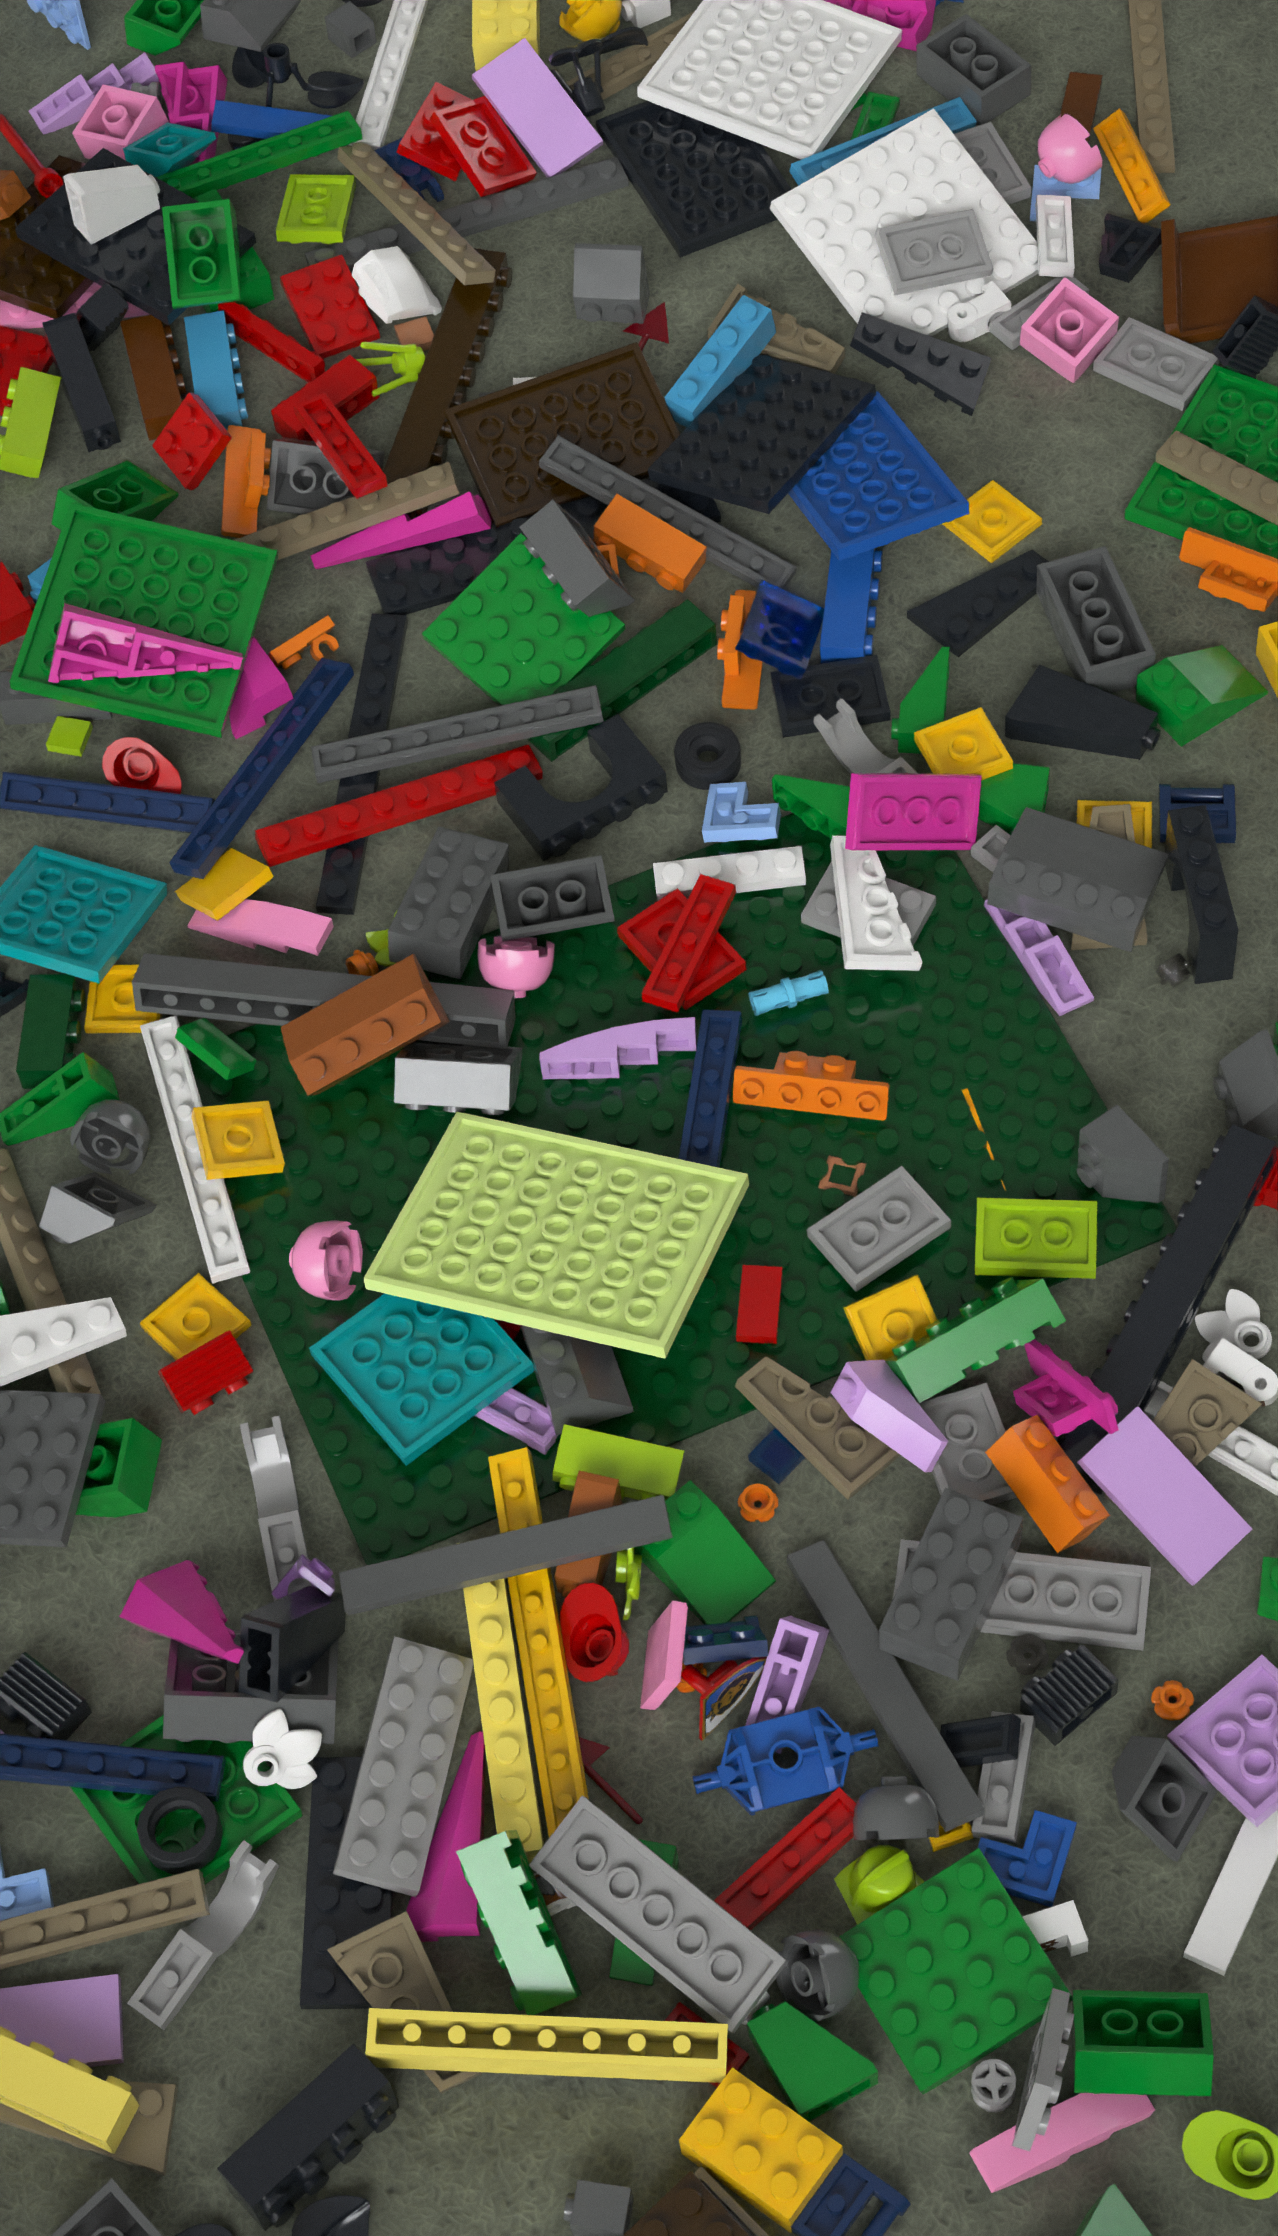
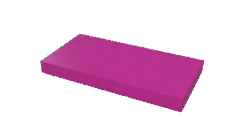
M851 773L845 849L852 851L971 850V847L976 843L982 776L976 774Z

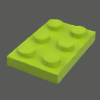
M290 174L276 227L277 242H290L293 244L302 242L343 243L356 189L355 176Z
M977 1198L975 1275L1096 1279L1097 1201Z

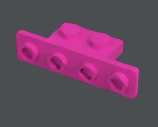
M1034 1339L1024 1345L1030 1367L1039 1378L1013 1391L1016 1404L1031 1417L1038 1415L1049 1431L1056 1437L1072 1432L1077 1426L1091 1419L1110 1434L1119 1430L1115 1415L1118 1414V1408L1113 1397L1108 1392L1103 1393L1095 1387L1088 1376H1081L1067 1360L1062 1361L1057 1357L1047 1344L1042 1345Z

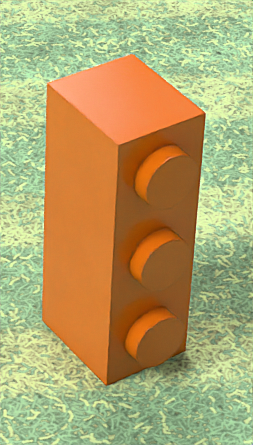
M619 494L615 495L594 525L593 541L597 546L615 543L616 555L626 560L630 568L640 573H648L656 578L658 584L667 590L672 591L675 589L683 593L706 562L707 546Z
M1038 1415L1011 1426L985 1452L1057 1553L1087 1538L1110 1516Z

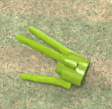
M377 342L361 343L360 346L363 349L397 352L388 357L356 359L363 366L392 364L394 372L402 375V377L371 392L372 396L376 397L403 384L418 380V374H420L425 361V355L420 346L416 347V344L398 345Z

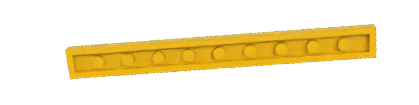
M525 1447L488 1457L500 1534L543 1524L530 1450ZM545 1568L508 1577L507 1579L548 1836L550 1838L582 1795L587 1799L589 1797L551 1568Z

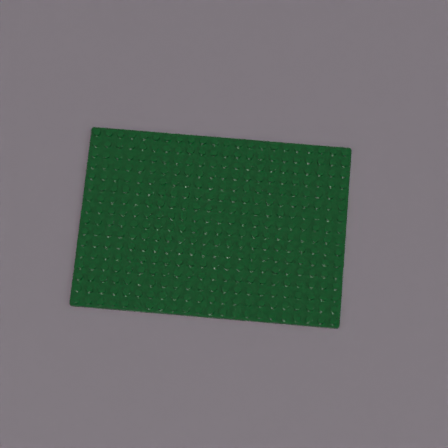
M794 813L780 818L777 838L718 842L672 860L801 846L806 875V885L735 894L718 932L746 961L747 970L687 1010L681 1005L679 1011L675 1012L642 1001V991L651 972L618 937L617 927L657 902L653 868L608 885L615 921L530 936L537 938V946L546 948V940L554 944V962L552 971L544 984L537 989L526 991V997L515 998L516 1020L507 1047L522 1048L516 1100L510 1110H505V1113L500 1115L483 1114L479 1108H466V1111L462 1113L679 1159L696 1051H658V1064L620 1065V1078L543 1079L540 1052L574 1038L616 1026L651 1020L695 1017L698 1042L703 1010L741 1011L742 1026L735 1068L736 1066L774 1070L780 1052L801 1051L808 1056L827 1057L837 1055L846 1060L856 1061L854 1079L889 1084L888 1114L884 1121L736 1104L733 1102L732 1084L719 1168L748 1174L749 1186L666 1358L611 1346L634 1412L583 1427L584 1429L665 1447L671 1446L757 1410L735 1385L738 1378L766 1356L810 1383V1387L841 1374L846 1362L866 1361L843 1307L914 1275L919 1276L937 1320L946 1317L948 1321L960 1315L961 1313L958 1308L977 1297H980L981 1301L993 1295L994 1293L991 1288L1007 1278L1013 1277L1014 1281L1043 1278L1048 1288L1070 1279L975 1275L977 1198L1097 1201L1096 1267L1165 1239L1169 1233L1172 1235L1175 1233L1176 1225L1162 1201L1160 1203L1102 1197L1094 1187H1087L1079 1178L1077 1168L1080 1129L1107 1112L1108 1109L1019 958L984 907L985 900L955 850H876L886 878L936 896V905L913 945L914 951L919 952L923 962L920 971L844 969L841 938L801 923V914L832 861L831 839L818 830H811ZM500 928L481 935L478 942L481 939H486V945L494 944V937L501 936ZM478 942L461 979L423 970L429 982L497 989L492 987L483 978L479 970ZM819 970L823 971L828 984V994L797 1002V1006L793 1008L785 1006L758 1016L754 1014L749 1000V992L779 984L781 979L787 977L791 980ZM254 1024L227 1035L256 1059L253 1071L226 1080L190 1050L187 1051L203 1107L269 1101L285 1162L283 1172L223 1178L250 1269V1273L241 1275L366 1565L405 1557L498 1518L488 1460L490 1456L527 1447L532 1454L539 1500L565 1490L559 1487L560 1482L553 1481V1468L561 1434L557 1436L556 1442L544 1455L475 1415L406 1466L312 1357L309 1350L312 1345L384 1294L366 1289L364 1277L456 1113L444 1111L443 1106L428 1105V1109L410 1110L405 1108V1104L394 1103L395 1057L402 1049L318 1095L307 1096L289 1062L280 1028L282 1026ZM968 1088L984 1132L980 1131L976 1125L970 1107L962 1093L964 1089ZM987 1141L993 1154L994 1160L991 1159L989 1152L986 1148ZM829 1155L841 1158L847 1165L866 1164L864 1174L857 1181V1195L903 1166L951 1220L950 1229L857 1292L813 1244L807 1234L808 1228L855 1197L844 1194L838 1188H829L827 1190L818 1188L820 1181L828 1174L827 1159ZM834 1164L829 1182L851 1187L856 1169ZM333 1220L347 1221L351 1223L348 1226L349 1229L357 1230L360 1235L363 1249L361 1273H352L348 1285H356V1287L347 1299L337 1301L314 1297L299 1286L289 1263L290 1251L299 1235L314 1223ZM743 1265L778 1266L783 1268L777 1344L737 1342L736 1340ZM520 1329L514 1342L530 1359L522 1330ZM532 1372L512 1387L546 1407L535 1372Z

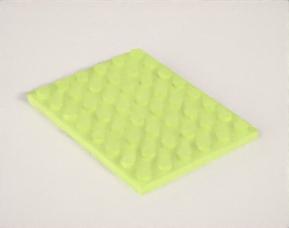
M456 1112L364 1277L365 1288L666 1358L749 1186L748 1174Z

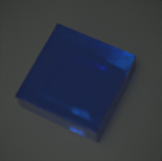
M776 1428L748 1455L749 1462L779 1485L805 1458Z

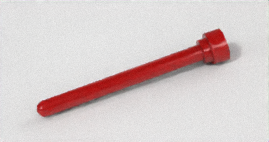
M0 114V132L35 175L34 185L42 196L49 198L63 185L62 178L54 169L43 166L6 117Z

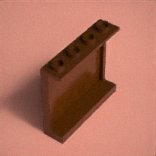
M1278 215L1178 233L1175 219L1161 221L1163 319L1166 334L1189 344L1221 339L1254 295L1278 307Z

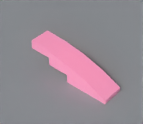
M245 899L219 920H215L196 910L187 925L190 929L255 949L258 944L287 953L289 947L316 956L319 955L334 927L332 918L293 907Z
M1080 2093L1050 2108L1051 2114L1045 2135L1036 2134L1030 2151L1012 2146L1015 2125L973 2148L969 2154L991 2193H994L1066 2162L1071 2155L1100 2144L1109 2139L1114 2132L1150 2117L1155 2108L1147 2095Z

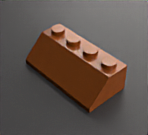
M412 954L280 1028L289 1062L307 1096L324 1092L446 1025L450 1020L415 954Z

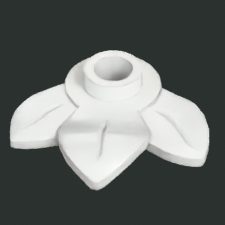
M1229 1290L1225 1303L1226 1311H1210L1195 1316L1199 1333L1210 1343L1202 1356L1205 1362L1222 1337L1255 1359L1264 1357L1271 1348V1332L1264 1323L1260 1322L1258 1304L1253 1298L1242 1291ZM1249 1335H1255L1259 1338V1343L1254 1347H1248L1244 1344L1245 1338Z
M279 1708L270 1712L253 1729V1747L246 1753L243 1760L245 1776L251 1783L258 1786H270L277 1783L287 1789H297L308 1785L317 1778L315 1770L308 1762L313 1760L319 1751L322 1739L321 1732L313 1729L289 1731L287 1719L282 1709ZM263 1761L273 1763L271 1769L266 1772L259 1771L257 1767Z

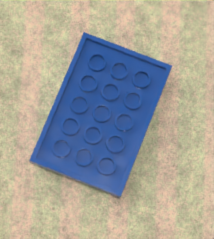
M876 392V396L870 404L859 413V416L850 423L849 427L842 432L830 448L788 493L839 561L969 514V502L879 392Z

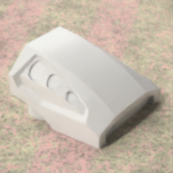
M398 246L371 250L354 264L351 276L359 285L358 292L360 296L366 300L367 305L386 324L399 319L430 314L435 316L441 312L442 307L438 298L432 293L422 274L411 263L410 257Z

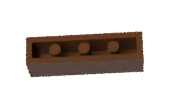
M146 315L120 321L147 435L149 441L158 438L184 400L181 399L180 395L186 394L182 373L176 375L174 373V370L180 369L176 349L169 350L168 346L174 345L170 325L163 326L162 321L152 315Z

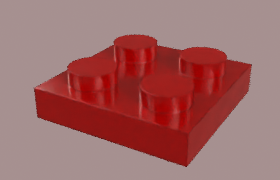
M189 392L152 447L185 489L194 490L207 475L232 439V436L200 396Z

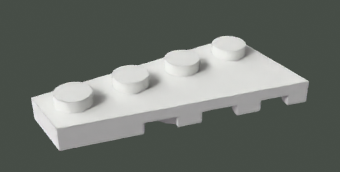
M833 836L830 848L844 969L920 971L923 963L919 952L914 951L910 941L911 933L907 924L902 922L898 913V902L894 893H890L885 882L886 874L876 850L845 849L846 836Z
M108 1297L0 1316V1387L126 1337V1329L112 1298Z

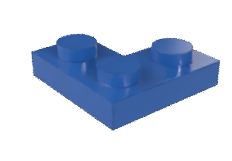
M1035 1810L1023 1849L983 1837L980 1838L978 1848L982 1851L1009 1895L1053 1907L1075 1835L1077 1822Z

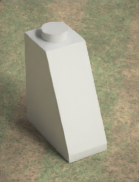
M138 165L69 173L63 176L74 225L91 245L160 209L157 196L160 193L159 185L151 174L147 176Z

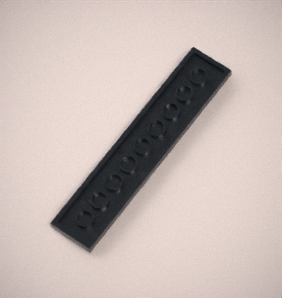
M649 479L642 480V482L717 523L721 522V514L713 498L653 482ZM592 496L561 504L560 506L580 522L590 538L594 540V525L608 505ZM533 515L516 518L512 522L499 527L493 524L491 529L428 543L365 562L383 614L407 615L454 601L520 533L525 536L520 526Z

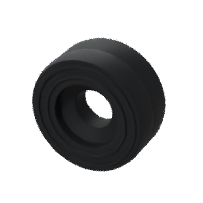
M715 722L697 723L685 729L676 741L674 749L676 770L680 778L689 786L709 790L710 784L730 783L738 775L741 768L740 743L735 733L725 725ZM704 751H713L718 755L711 762H703L698 758Z

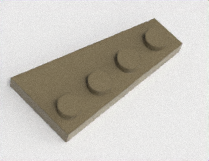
M767 1356L737 1379L735 1387L847 1500L853 1497L900 1456L895 1450L851 1420L837 1400L831 1396L825 1398L810 1388V1383Z
M407 1911L327 1949L372 2008L453 2012ZM423 2070L441 2094L481 2075V2072Z
M124 2081L132 2087L130 2092L138 2102L139 2107L115 2154L0 2103V2122L47 2138H54L72 2144V2146L109 2156L114 2160L129 2165L133 2164L165 2176L178 2088L176 2084Z

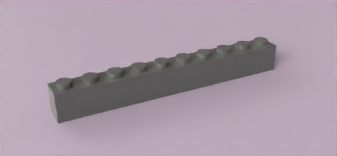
M144 953L132 980L136 1011L283 1026L372 976ZM430 982L450 1022L418 1040L507 1049L516 1020L513 990Z

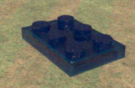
M761 579L735 649L751 659L760 660L777 668L781 673L792 675L801 680L807 669L823 621L824 608Z

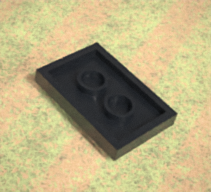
M878 655L770 672L783 738L819 732L814 724V717L820 714L827 721L839 712L836 708V702L841 698L855 711L860 725L891 720Z

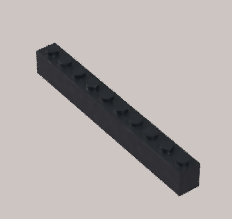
M1234 1124L1230 1127L1226 1137L1221 1135L1217 1139L1212 1152L1214 1159L1209 1169L1203 1168L1200 1171L1195 1183V1190L1197 1191L1192 1201L1186 1200L1183 1203L1177 1217L1179 1225L1173 1235L1169 1233L1165 1237L1160 1248L1159 1255L1162 1257L1156 1268L1151 1266L1146 1272L1142 1282V1289H1144L1138 1301L1132 1300L1124 1316L1126 1325L1120 1335H1113L1106 1350L1108 1358L1103 1368L1097 1367L1090 1378L1095 1387L1103 1393L1108 1392L1113 1397L1118 1408V1414L1115 1415L1117 1424L1137 1406L1145 1412L1277 1161L1276 1141ZM1091 1419L1077 1426L1072 1432L1067 1433L1066 1437L1060 1436L1057 1442L1092 1491L1101 1495L1103 1490L1077 1463L1108 1434L1105 1429Z

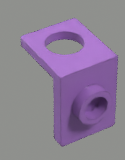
M302 1554L273 1589L272 1595L277 1599L289 1595V1584L297 1578H303L308 1580L313 1587L319 1588L330 1597L335 1591V1581L331 1577L333 1571L319 1559L313 1558L310 1561Z

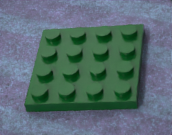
M521 533L422 633L425 641L499 706L552 695L559 686L566 685L579 676L626 629L625 624L610 611L590 617L578 608L572 611L560 595L564 592V589L559 582L554 585L542 570V567L546 565L541 557L536 559L523 543L527 538Z
M162 1715L119 1746L224 1756L226 1761L218 1802L211 1801L216 1808L222 1825V1841L213 1860L200 1869L203 1873L204 1884L206 1885L230 1867V1858L243 1840L253 1846L252 1852L301 1818L303 1814L287 1790L281 1785L274 1783L270 1786H258L247 1779L243 1770V1760L246 1753L253 1747L250 1741L223 1743L218 1740L181 1742L176 1739H163L164 1715ZM263 1761L258 1765L257 1769L261 1772H266L270 1770V1767ZM70 1787L138 1885L177 1875L169 1874L156 1868L145 1855L137 1833L139 1815L147 1801L155 1795ZM193 1809L172 1811L163 1817L155 1830L156 1841L167 1852L180 1853L189 1850L200 1842L204 1835V1820Z
M977 1848L839 1936L850 1947L858 1960L859 1990L922 2094L938 2087L1040 2022L1053 1988L1070 1993L980 1848ZM1070 1993V1997H1069V2002H1068V2003H1070V2002L1072 2001V1999H1073L1071 1993Z

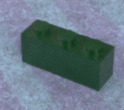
M68 974L30 975L16 1066V1072L23 1089L35 1088L76 1057V1054L73 1053L74 1044H79L81 1041L80 1021H77L78 1012H84L86 996L84 989H79L75 976Z

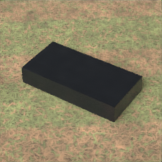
M1012 1713L941 1724L940 1735L960 1768L1018 1759L1021 1719Z

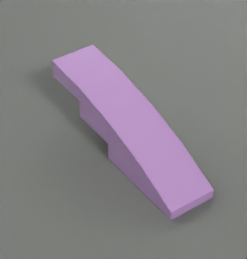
M144 52L120 70L112 63L88 81L81 74L30 109L29 113L44 135L80 121L103 84L131 91L132 83L148 86L151 82H159V78L156 75L155 66Z
M988 899L985 900L984 907L1019 958L1036 988L1059 1016L1094 1001V996L1058 935L1053 937L1045 923L988 905Z
M695 1017L651 1020L616 1026L574 1038L540 1052L543 1079L620 1078V1065L658 1064V1051H696L697 1033Z

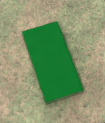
M206 1018L178 1027L175 1038L224 1079L229 1080L254 1070L256 1059Z

